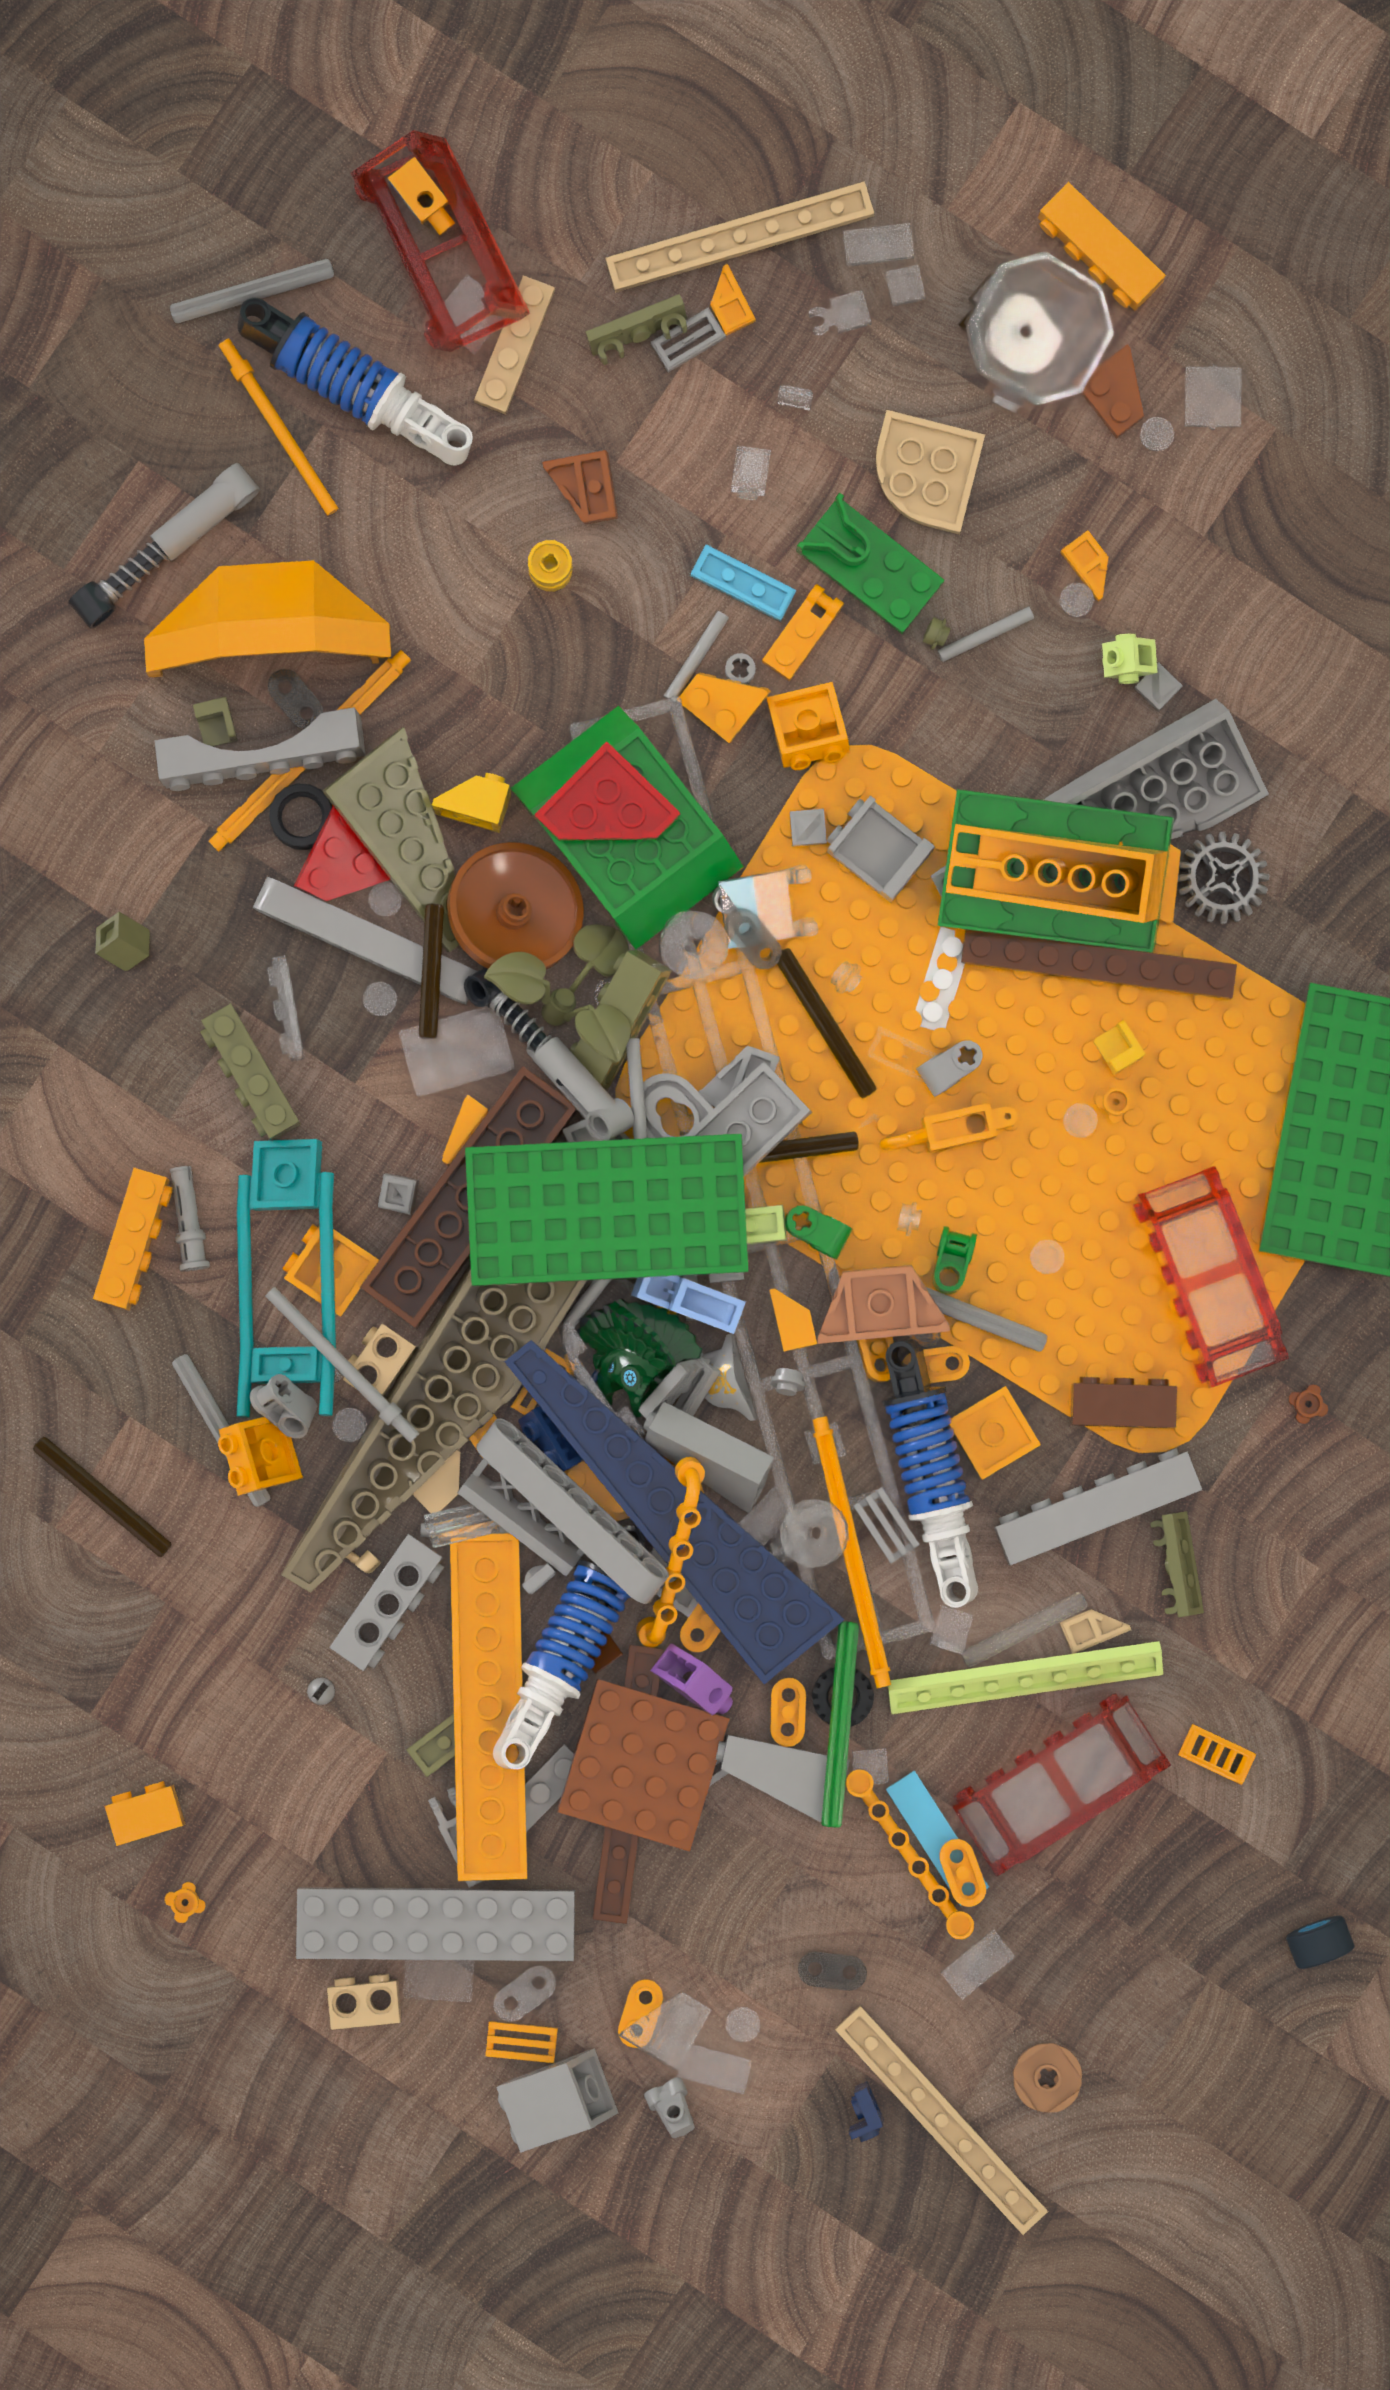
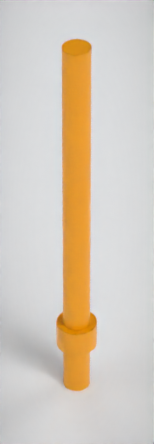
M230 338L224 340L218 346L232 366L230 369L237 382H242L326 515L329 516L335 513L339 508L253 376L254 369L247 359L243 360Z

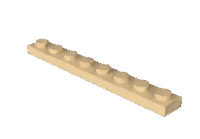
M864 181L606 257L605 259L616 293L874 217V210Z
M861 2006L835 2028L839 2035L1022 2235L1048 2213V2210Z

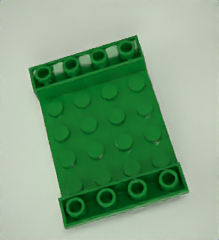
M618 705L510 789L529 814L534 816L607 741L681 813L657 839L558 840L535 817L614 919L615 925L633 948L637 950L720 886L718 881L730 879L743 869L744 866L723 834L643 731Z

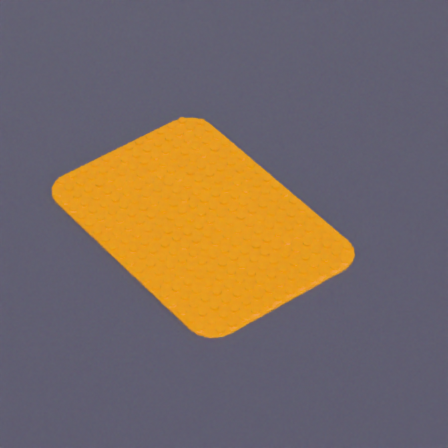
M849 745L850 752L845 753L844 757L836 762H826L824 759L817 760L800 779L740 876L753 877L761 943L728 949L727 945L739 911L737 909L732 913L718 912L640 1038L643 1082L658 1074H675L686 1079L699 1091L734 1060L747 1045L780 1057L775 1073L812 1111L782 1141L854 1131L858 1135L859 1148L855 1151L758 1163L744 1176L745 1209L783 1205L786 1217V1214L797 1206L804 1205L853 1229L838 1259H833L817 1251L806 1242L792 1236L787 1230V1240L783 1241L784 1243L840 1277L843 1271L912 1265L925 1287L935 1291L937 1290L933 1285V1273L943 1227L947 1226L950 1231L969 1236L972 1233L977 1234L970 1264H968L963 1285L956 1293L948 1296L1046 1334L1048 1337L1045 1347L1042 1351L1038 1352L947 1315H944L949 1323L950 1331L933 1333L934 1335L952 1346L962 1348L970 1357L1070 1418L1071 1384L1079 1383L1080 1377H1099L1100 1384H1114V1378H1134V1385H1148V1379H1168L1169 1386H1177L1176 1428L1085 1427L1112 1444L1136 1453L1167 1452L1190 1441L1208 1422L1305 1262L1304 1260L1258 1252L1305 1003L1172 922L1169 925L1159 918L1155 951L1153 953L1237 964L1232 999L965 964L955 998L948 1006L949 1018L946 1028H937L933 1031L920 1027L922 1017L919 1012L915 1011L919 996L924 1001L932 1002L938 998L940 989L934 986L933 981L924 982L940 927H944L937 926L941 896L931 875L944 867L947 862L957 791L899 755L873 745ZM871 795L876 799L875 802L922 840L923 838L927 839L935 847L929 857L892 903H890L828 854L827 850L831 845L830 843L792 847L790 811L824 809L827 840L838 825L844 828L852 819L848 813L860 798L865 802ZM945 927L955 930V937L960 939L962 944L964 943L965 929ZM786 948L791 949L876 1085V1091L866 1098L859 1096L775 961V955ZM942 953L937 959V967L939 969H946L952 972L957 966V958L949 957L945 953ZM1122 1020H1125L1146 1055L1114 1075L1095 1046L1094 1040L1115 1027ZM971 1040L977 1043L983 1053L980 1065L974 1071L961 1078L957 1084L934 1097L916 1068L939 1053H944L959 1042ZM964 1047L961 1048V1056L958 1058V1061L960 1063L967 1062L969 1065L974 1064L972 1058L976 1054L973 1049L967 1051ZM626 1061L615 1088V1096L624 1100L631 1108L628 1062ZM1113 1082L1122 1083L1124 1090L1129 1096H1134L1137 1101L1136 1107L1124 1113L1122 1120L1118 1123L1111 1122L1105 1110L1098 1108L1095 1103L1097 1096L1104 1095L1110 1089V1085ZM663 1098L657 1103L656 1110L661 1117L662 1127L667 1134L680 1137L690 1132L694 1124V1115L689 1107L684 1104L675 1103L670 1098ZM1114 1099L1113 1104L1119 1105V1100ZM989 1102L991 1109L1010 1106L1018 1113L1017 1122L1011 1127L996 1130L997 1136L992 1139L934 1152H928L927 1143L896 1150H883L880 1147V1141L883 1138L922 1129L921 1119L935 1114ZM978 1114L970 1115L966 1120L967 1129L974 1134L982 1132L985 1129L983 1117ZM1005 1114V1119L1009 1120L1010 1115ZM632 1126L624 1132L629 1139H634ZM805 1213L799 1216L793 1215L792 1220L796 1222L795 1228L797 1230H800L802 1227H809L810 1223L806 1222L807 1215ZM945 1269L940 1272L939 1278L943 1285L951 1287L958 1283V1276L953 1270Z

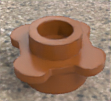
M1312 1384L1305 1391L1300 1393L1292 1392L1290 1394L1289 1403L1295 1407L1297 1412L1296 1420L1299 1423L1306 1424L1310 1418L1315 1416L1323 1417L1327 1414L1328 1406L1323 1403L1319 1386ZM1306 1401L1312 1403L1311 1407L1305 1406Z

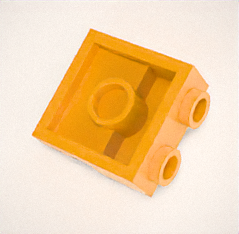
M833 682L766 697L783 768L791 766L793 770H803L810 766L811 761L824 759L826 762H836L841 760L845 753L850 752L848 737Z
M312 1224L301 1240L307 1244L300 1255L293 1252L282 1270L287 1272L284 1277L286 1281L321 1303L319 1227ZM333 1229L335 1314L341 1317L379 1259Z
M266 1417L236 1423L219 1429L221 1437L218 1440V1446L220 1451L227 1457L230 1467L228 1481L232 1487L236 1488L238 1496L303 1478L291 1437L283 1434Z

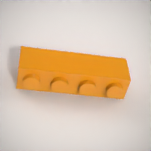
M1069 182L1040 210L1038 219L1041 221L1039 225L1042 230L1051 238L1057 236L1065 244L1063 248L1066 253L1075 261L1081 259L1090 268L1088 273L1101 285L1105 282L1114 291L1112 295L1115 300L1124 308L1130 306L1136 311L1164 282L1166 275Z

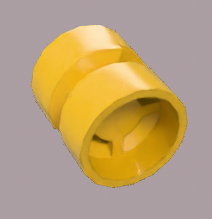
M545 540L539 542L531 549L528 556V569L532 582L537 588L550 592L560 590L569 583L572 576V558L569 550L562 543L555 540Z

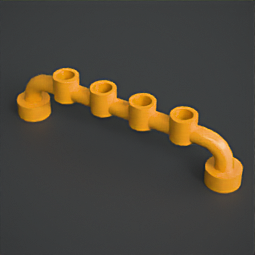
M694 1457L681 1459L675 1467V1475L679 1482L686 1487L684 1502L676 1510L677 1517L679 1518L676 1535L670 1538L668 1544L671 1550L669 1564L666 1567L669 1577L663 1583L660 1599L653 1605V1612L656 1618L646 1617L636 1627V1634L639 1640L647 1647H656L664 1641L668 1625L672 1624L678 1615L673 1602L675 1594L680 1592L685 1586V1578L681 1573L683 1561L689 1559L693 1554V1547L689 1542L691 1529L698 1526L701 1521L697 1504L700 1494V1483L704 1479L705 1471L699 1460ZM693 1512L690 1517L684 1518L687 1513ZM685 1544L683 1549L677 1550L678 1546ZM672 1577H677L675 1581L669 1582ZM669 1609L667 1613L661 1614L663 1610Z
M862 1769L850 1772L845 1782L848 1792L855 1797H861L867 1805L869 1816L879 1822L888 1835L889 1844L894 1849H898L908 1863L910 1874L918 1878L927 1890L929 1901L933 1905L938 1906L946 1917L948 1933L955 1939L969 1937L974 1930L972 1917L964 1911H958L949 1899L948 1890L943 1885H939L929 1871L927 1860L920 1857L910 1844L908 1833L898 1827L889 1814L888 1805L884 1801L879 1800L872 1790L874 1785L872 1776ZM876 1804H882L885 1808V1813L881 1817H875L872 1814V1808ZM897 1832H901L905 1836V1841L901 1845H895L892 1842V1836ZM915 1861L924 1862L925 1869L923 1872H913L912 1865ZM936 1889H942L945 1893L944 1899L940 1902H936L932 1898V1893Z

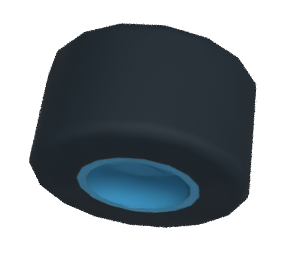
M1342 1916L1318 1920L1294 1930L1286 1937L1295 1964L1299 1969L1311 1968L1333 1961L1348 1954L1355 1947L1346 1921Z

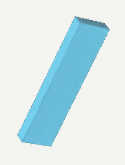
M912 1771L886 1788V1791L949 1887L940 1863L939 1853L941 1847L947 1841L958 1839V1837L916 1772ZM956 1849L950 1853L952 1862L958 1863L963 1858L961 1850ZM984 1879V1882H985V1885H986V1889H987V1888H989V1886H988L987 1882H986L985 1879ZM971 1882L964 1883L962 1886L963 1894H973L975 1890L974 1884Z

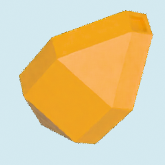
M314 560L218 566L144 638L146 673L149 677H163L162 670L222 657L300 652L371 657L372 664H378L379 658L391 657V628L385 619Z

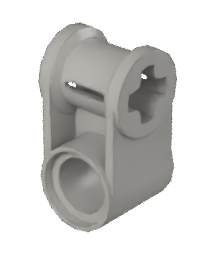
M964 1040L944 1053L941 1052L916 1068L932 1095L936 1097L957 1084L961 1078L974 1071L980 1065L983 1053L977 1043L971 1040ZM964 1047L967 1051L972 1049L975 1051L976 1054L972 1058L974 1064L969 1065L967 1062L960 1063L958 1061V1058L961 1056V1048Z
M277 1374L271 1377L267 1385L257 1386L250 1393V1401L253 1408L278 1427L283 1434L291 1438H302L307 1434L317 1410V1403L312 1397L293 1384L288 1377Z

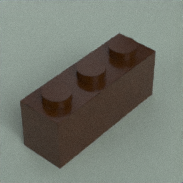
M1080 1377L1079 1383L1071 1384L1070 1426L1176 1428L1177 1386H1169L1168 1379H1148V1385H1134V1378H1114V1384H1100L1099 1377Z

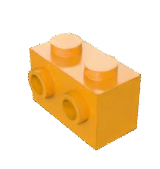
M164 1781L145 1786L146 1794L132 1797V1793L129 1791L111 1797L113 1804L105 1806L116 1846L186 1825L174 1785L166 1787Z

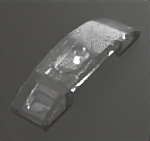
M569 1320L559 1325L561 1348L570 1374L640 1437L644 1436L646 1432L627 1405L620 1407L616 1411L613 1410L577 1357L588 1349Z

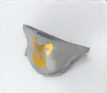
M730 1333L726 1335L722 1349L703 1355V1358H707L712 1362V1367H717L721 1371L705 1399L714 1406L737 1410L748 1420L755 1421L757 1417L735 1336Z

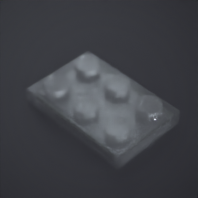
M487 1006L439 1019L436 1039L420 1038L419 1025L398 1031L417 1097L515 1070L501 1016H497L496 1011Z

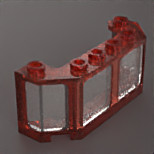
M1216 1167L1207 1168L1173 1183L1138 1194L1135 1197L1137 1203L1133 1204V1209L1139 1224L1145 1222L1148 1228L1151 1227L1152 1233L1148 1234L1150 1245L1155 1254L1160 1252L1165 1264L1160 1267L1163 1279L1167 1286L1173 1285L1177 1295L1176 1298L1172 1299L1179 1318L1185 1317L1189 1330L1185 1331V1336L1191 1350L1197 1349L1199 1353V1363L1195 1364L1194 1368L1200 1383H1207L1210 1389L1289 1359L1287 1349L1280 1336L1282 1330L1231 1195L1227 1188H1223Z
M1116 1693L1110 1695L1098 1703L1102 1709L1092 1717L1090 1712H1087L1072 1722L1075 1728L1065 1735L1060 1730L1043 1740L1046 1747L1034 1754L1029 1749L1014 1759L1015 1767L1007 1772L1000 1768L984 1778L987 1784L982 1788L974 1790L970 1785L954 1795L956 1802L951 1807L996 1877L1005 1873L1014 1865L1021 1864L1138 1790L1151 1781L1152 1777L1171 1766L1165 1754L1161 1752L1134 1710L1127 1695H1122L1121 1697H1118Z

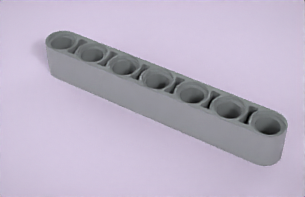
M266 877L253 905V909L421 985L423 946L278 880ZM442 955L440 994L466 1005L469 999L464 990V982L468 976L477 971Z
M496 1419L476 1445L478 1453L630 1597L643 1604L649 1603L669 1577L667 1569L520 1430L507 1420Z

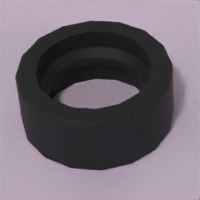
M296 783L285 787L275 796L270 806L269 821L274 834L284 845L296 850L312 849L332 809V805L321 789L310 784ZM298 797H308L314 800L320 806L322 812V822L319 828L313 834L305 837L289 833L282 822V812L285 805Z

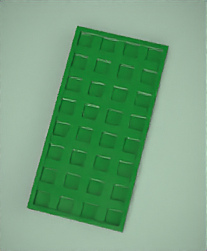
M1309 983L1258 1252L1390 1277V998Z
M742 1134L465 1147L472 1286L748 1272Z

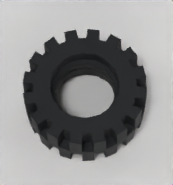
M835 1667L828 1669L819 1676L812 1691L814 1709L818 1716L829 1725L831 1705L828 1700V1693L833 1686ZM855 1669L854 1688L857 1691L858 1698L855 1706L852 1708L850 1727L859 1724L868 1716L874 1702L872 1685L869 1679L858 1669Z

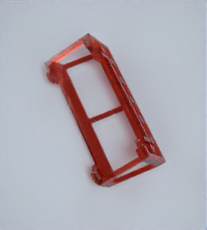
M412 130L351 172L356 183L354 185L356 194L361 200L376 205L430 319L425 323L426 330L424 335L427 342L434 349L452 352L509 326L530 314L446 138ZM406 145L409 151L413 153L381 169H373ZM414 157L417 161L420 160L425 169L434 171L464 233L423 253H420L384 178L385 175L400 169ZM467 241L487 281L482 286L484 297L481 299L485 308L456 327L425 264V260ZM490 315L505 317V319L464 338L460 337L461 334Z

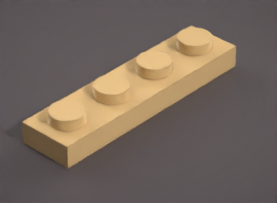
M523 275L475 396L474 403L506 415L555 292V287Z

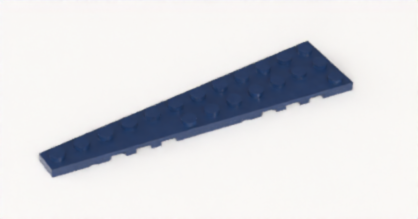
M530 1340L504 1362L668 1565L671 1556V1550L668 1545L669 1540L672 1536L676 1535L679 1523L676 1510L684 1502L686 1487L679 1482L675 1475V1467L534 1341ZM700 1490L697 1510L701 1515V1521L698 1526L691 1529L689 1542L693 1547V1554L689 1559L683 1561L681 1573L685 1578V1587L762 1683L766 1684L845 1619ZM693 1512L687 1513L684 1518L690 1517ZM685 1544L678 1546L677 1550L683 1549Z

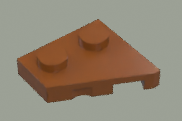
M1128 344L1075 384L1076 388L1116 439L1144 418L1133 357Z
M606 450L542 462L543 468L551 476L585 525L618 519L609 455Z

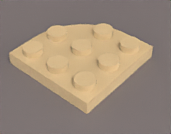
M886 410L876 452L877 476L885 496L895 509L908 519L927 527L960 535L985 435Z

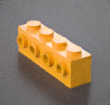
M137 1168L133 1169L94 1293V1300L130 1311L131 1304H137L142 1290V1285L138 1284L142 1271L147 1272L152 1258V1253L148 1252L152 1238L157 1240L163 1220L158 1219L162 1206H168L173 1187L169 1186L170 1180L167 1177Z

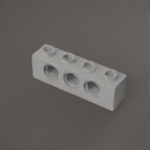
M408 1534L329 1648L362 1671H365L368 1666L374 1669L385 1654L380 1649L388 1637L394 1641L404 1627L405 1623L400 1621L407 1609L414 1612L425 1595L420 1591L425 1583L429 1581L433 1584L444 1569V1566L439 1564L443 1557ZM406 1566H413L419 1574L418 1581L412 1586H405L399 1578L400 1571ZM387 1594L394 1595L399 1601L398 1610L391 1615L385 1614L380 1609V1600ZM369 1622L374 1623L379 1629V1637L372 1643L365 1642L360 1636L361 1627Z

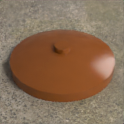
M499 843L488 846L472 855L456 874L447 900L449 924L457 942L474 961L487 969L495 961L507 954L526 952L539 958L545 964L547 970L560 962L573 947L574 938L582 928L584 907L582 895L571 872L549 852L525 843Z

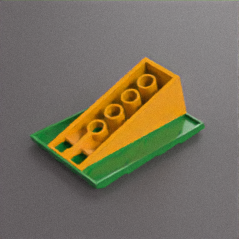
M957 789L937 926L1153 953L1156 945L1174 817Z

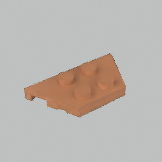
M912 1265L843 1271L817 1339L818 1344L948 1332L950 1331V1326Z

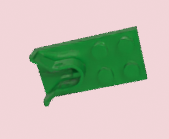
M838 493L833 504L805 539L800 541L796 547L797 553L902 635L945 581L844 501V495Z

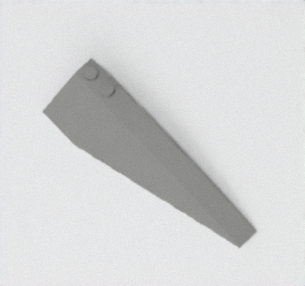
M1214 699L1105 761L1043 800L1174 817L1171 839H1175L1189 831L1196 829L1202 831L1211 828L1266 797L1269 793L1229 709L1217 699ZM946 865L931 875L941 897Z

